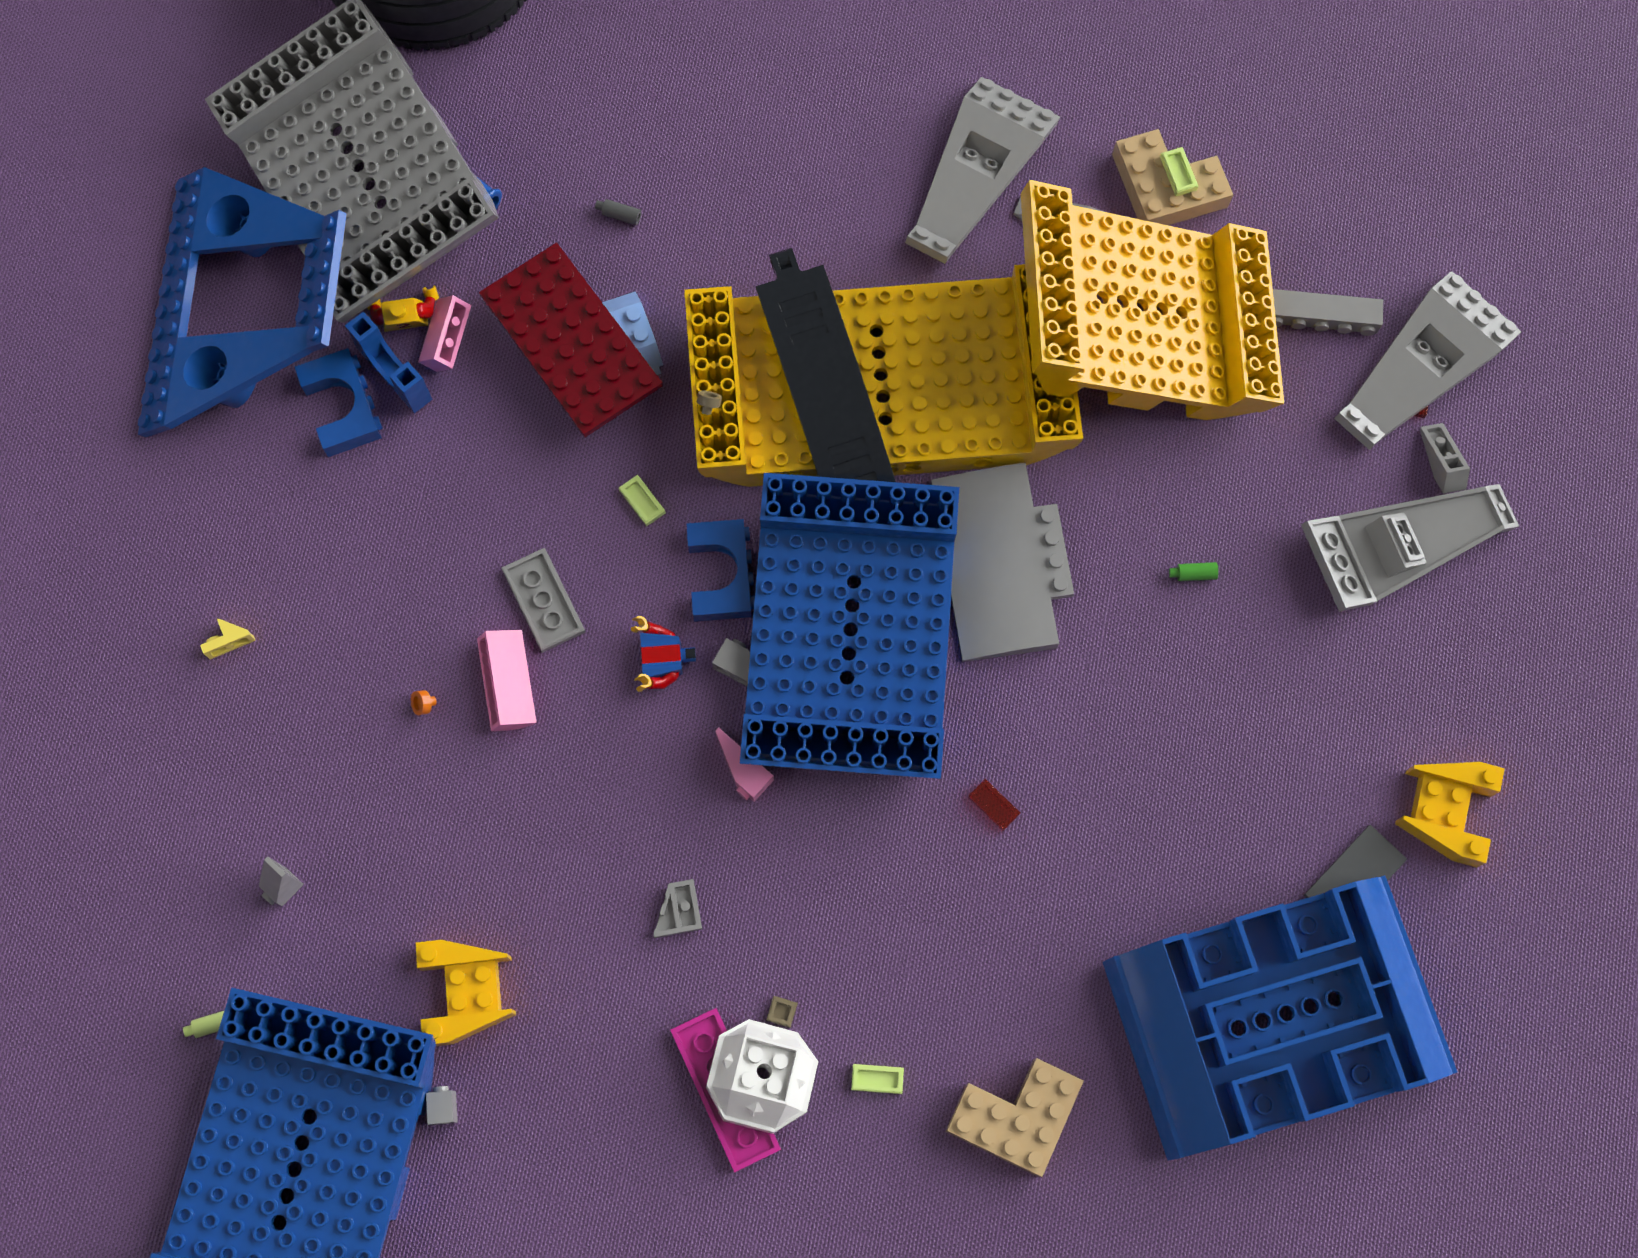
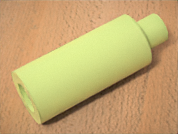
M224 1011L191 1020V1025L183 1027L185 1037L194 1035L195 1038L218 1032Z

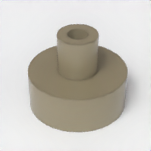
M699 391L696 402L703 406V414L711 415L712 408L720 407L722 396L710 391Z

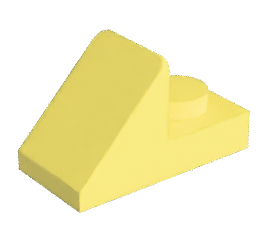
M217 619L223 636L210 637L206 640V643L200 646L203 654L209 659H213L256 640L248 630Z

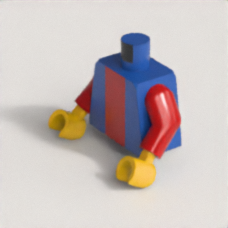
M642 616L632 619L638 622L639 627L633 626L631 631L634 633L643 631V633H640L643 674L634 679V681H641L643 685L638 686L636 690L641 692L646 688L665 689L683 674L682 663L696 662L695 647L681 648L679 636L658 624L647 622Z

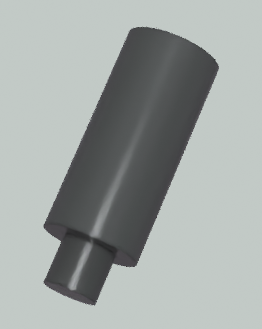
M608 199L604 202L597 200L595 204V209L602 211L604 216L636 226L640 221L641 209Z

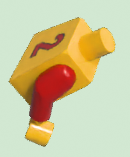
M434 285L433 288L428 290L426 287L422 289L425 297L424 302L416 298L381 302L380 299L367 307L371 320L377 326L383 325L384 332L429 326L428 318L432 317L435 301L439 299L436 286Z

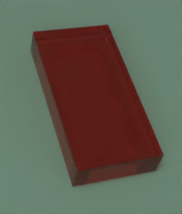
M986 779L968 795V798L1002 831L1021 814Z

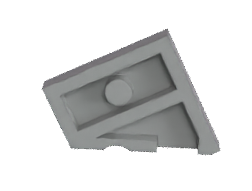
M694 879L669 883L658 923L654 930V938L702 930Z

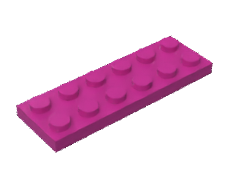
M717 1008L671 1029L670 1031L734 1173L780 1151L781 1148L774 1134L723 1121L718 1112L719 1110L706 1089L718 1037L727 1031Z

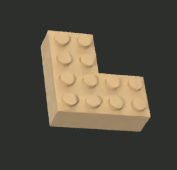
M1159 129L1116 141L1112 156L1139 220L1171 225L1228 208L1233 193L1218 156L1190 163L1199 187L1197 191L1175 196L1160 159L1161 153L1167 152V148Z
M1036 1058L1030 1066L1014 1105L968 1083L945 1132L1037 1177H1043L1084 1080Z

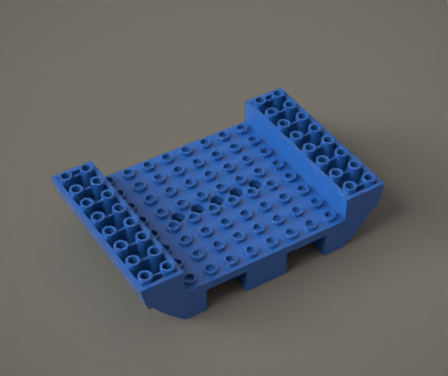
M764 473L760 513L761 529L740 764L941 779L954 542L957 535L960 487ZM851 577H857L861 581V585L856 589H852L847 585V580ZM848 601H856L859 604V609L851 613L846 610L845 605ZM852 624L856 626L858 631L856 635L850 637L845 635L844 627ZM846 648H851L855 651L856 656L853 660H845L842 657V651ZM844 672H849L854 676V681L849 685H845L840 681V676Z
M1385 875L1332 888L1325 893L1286 905L1282 903L1242 915L1229 922L1189 934L1182 933L1162 939L1102 962L1167 1161L1231 1145L1256 1137L1255 1135L1297 1122L1312 1120L1354 1107L1356 1104L1394 1092L1409 1090L1458 1073ZM1330 992H1335L1339 995L1340 1003L1338 1006H1332L1328 1002ZM1307 999L1313 1000L1316 1004V1011L1313 1014L1307 1013L1304 1009V1002ZM1284 1006L1292 1011V1018L1289 1021H1284L1280 1017L1279 1011ZM1258 1014H1264L1268 1019V1025L1264 1029L1259 1028L1255 1023V1018ZM1234 1021H1238L1244 1026V1032L1241 1036H1237L1231 1031V1025Z
M231 987L216 1039L224 1041L162 1250L161 1252L151 1253L150 1258H380L389 1222L397 1218L410 1167H406L405 1164L418 1116L425 1115L427 1108L426 1093H430L432 1089L436 1047L433 1035ZM313 1109L317 1114V1119L313 1124L308 1125L304 1121V1114L307 1110ZM302 1135L307 1136L309 1139V1146L304 1151H300L296 1146L297 1139ZM296 1161L300 1163L302 1171L299 1176L292 1177L289 1174V1166ZM286 1188H290L294 1192V1199L289 1204L284 1203L281 1199V1194ZM283 1215L287 1222L285 1228L279 1231L275 1229L273 1221L276 1216Z

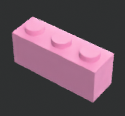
M454 295L437 299L419 357V363L436 372L453 369L472 305Z

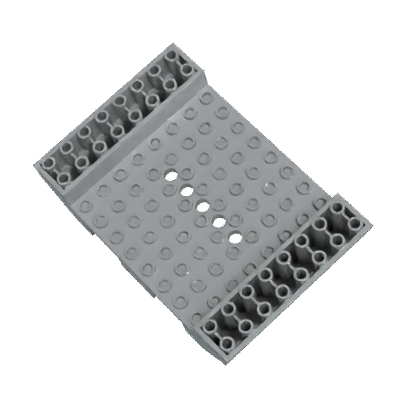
M347 0L205 98L224 133L239 145L267 193L324 216L337 210L347 213L333 312L336 321L345 323L499 219L492 198L482 182L468 167L456 147L458 146L457 142L437 110L425 98L413 79L412 75L414 74L407 62L362 0ZM338 126H342L341 133L333 136V130ZM349 144H353V150L349 154H344V148ZM360 162H364L363 170L355 172V166ZM374 180V188L366 190V184ZM386 199V205L378 209V201ZM298 244L305 256L304 252L307 244Z

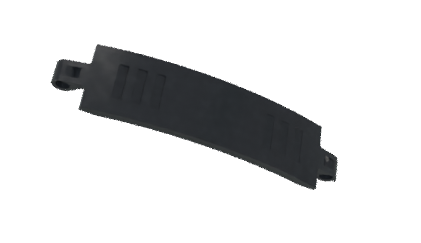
M792 248L770 254V262L777 279L755 286L818 477L896 482L824 265L801 271Z

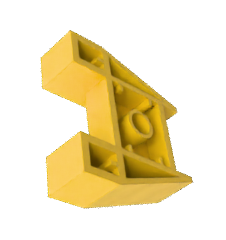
M1483 762L1412 766L1405 773L1418 777L1411 817L1402 816L1396 820L1395 824L1454 862L1476 868L1486 864L1491 839L1466 833L1464 828L1471 793L1488 797L1499 793L1505 768Z
M445 940L416 942L418 969L422 971L445 969L448 1016L421 1019V1032L432 1034L436 1046L455 1044L516 1015V1011L513 1009H501L498 962L512 961L510 955Z

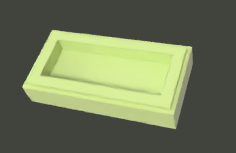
M1183 147L1161 153L1160 159L1175 196L1197 191L1199 186Z
M638 475L619 487L621 494L646 527L666 513Z
M853 1064L851 1090L902 1094L904 1068Z

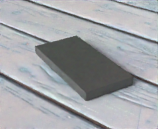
M1368 825L1308 889L1304 896L1309 898L1325 893L1332 888L1384 875L1388 881L1407 858L1374 827Z

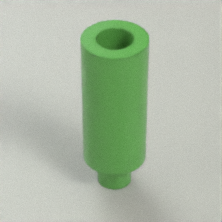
M1217 562L1178 564L1177 568H1169V578L1177 577L1178 581L1217 580L1218 565Z

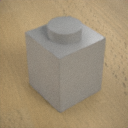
M449 1086L433 1087V1092L426 1093L428 1125L458 1123L456 1091L449 1090Z

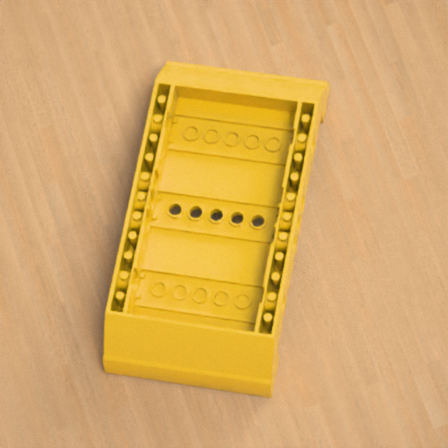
M1025 264L1014 265L1012 277L833 290L894 476L985 469L1019 463L1030 465L1067 449H1073L1082 442L1083 431L1078 392L1069 397L1049 395L1042 388L1037 375L1032 372ZM732 286L684 290L697 469L704 477H712L746 487L763 486L764 473L818 477L759 297L732 298ZM873 328H879L883 334L880 337H874L870 334V331ZM882 350L885 356L881 359H876L872 356V352ZM882 371L886 373L887 378L883 381H878L874 374ZM699 391H710L722 396L720 407L712 408L711 415L703 414V406L696 402ZM884 393L890 399L886 403H881L876 397ZM883 415H887L891 418L892 422L888 425H882L878 419Z

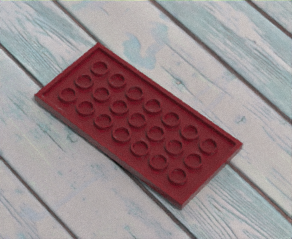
M557 242L479 292L486 305L584 438L663 387V382Z

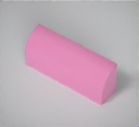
M522 630L485 631L477 638L491 731L516 730L534 725L537 722Z

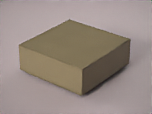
M773 996L766 1021L791 1028L798 1003Z

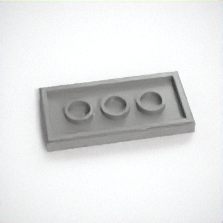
M545 548L501 568L542 653L585 633V629Z

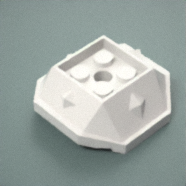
M749 1019L719 1035L706 1089L719 1110L718 1112L723 1121L774 1134L807 1112L818 1060L798 1032ZM765 1068L769 1072V1078H760L757 1075V1069Z

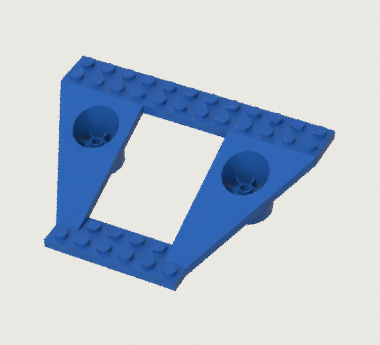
M206 167L178 179L175 186L177 191L176 198L172 206L173 217L169 225V242L165 249L167 254L166 261L162 268L163 280L159 288V305L155 312L156 324L152 332V349L148 355L149 368L145 375V393L141 399L143 405L138 419V435L149 437L173 429L217 404L238 408L249 399L257 382L312 352L329 346L347 213L337 210L324 216ZM307 244L304 252V268L301 273V290L298 295L299 306L295 316L296 327L186 337L200 254L240 251L255 258L265 254L270 247Z

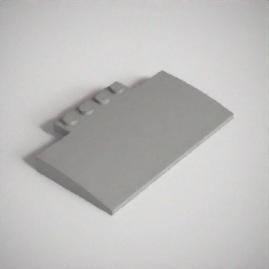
M1026 463L987 468L931 480V485L960 487L957 535L954 542L951 600L962 662L1057 649L1059 639L1051 600L1074 596L1057 504L1033 506Z

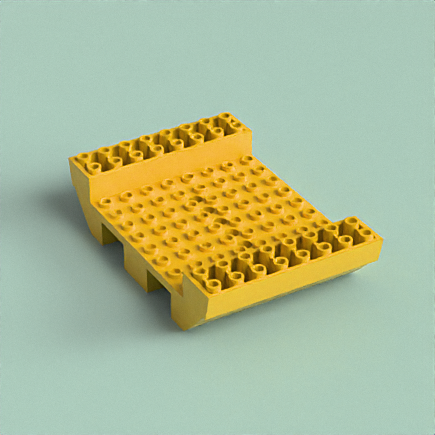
M1033 180L1028 181L1021 192L1032 372L1037 375L1042 388L1047 394L1069 397L1083 387L1107 391L1108 404L1147 411L1163 401L1182 403L1186 405V417L1201 420L1226 418L1254 412L1261 413L1284 404L1267 231L1228 223L1213 235L1074 206L1072 205L1070 188ZM1097 295H1099L1102 298L1103 304L1099 299H1097ZM1117 299H1119L1123 303V308L1117 302ZM1137 303L1142 306L1143 311L1137 306ZM1156 307H1159L1162 310L1163 315H1161V313L1157 310Z

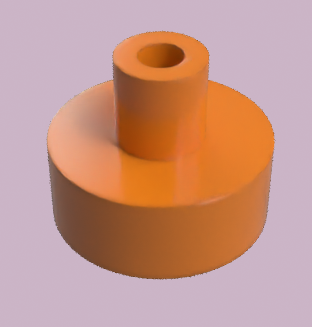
M426 690L414 691L411 695V707L416 715L429 714L432 706H435L437 703L435 696H430Z

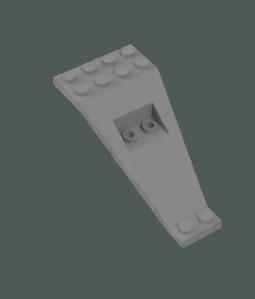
M981 77L964 96L917 225L909 233L905 243L945 264L1055 128L1060 116L1054 114L1049 109H1044L1034 104L1029 99H1024L1014 94L1009 89L1002 88L990 79Z
M1451 271L1425 295L1351 402L1334 419L1370 450L1385 436L1496 357L1521 331L1512 321L1499 313L1495 306L1490 305L1483 299L1478 291L1473 290L1459 275Z
M1500 484L1339 516L1309 520L1301 526L1340 612L1372 605L1493 535L1514 530L1519 527V524Z

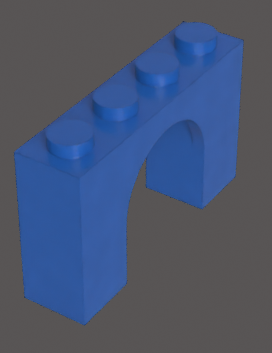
M364 311L345 325L359 352L414 414L433 400L421 375L408 361L404 365L385 342L379 328Z
M349 348L295 366L300 385L307 396L331 387H344L351 390L355 395L354 406L347 416L316 428L322 448L328 457L382 438L379 431L383 429L378 416L374 417L372 412L376 408L371 395L367 396L365 392L368 384L364 375L360 376L358 369L361 368L357 355L352 356Z
M744 519L686 523L689 553L722 552L730 556L738 568L735 579L727 587L713 591L691 592L694 622L751 617V610L754 609L755 595H750L749 587L754 586L753 572H748L747 564H752L751 549L746 550V541H750L749 527H744Z

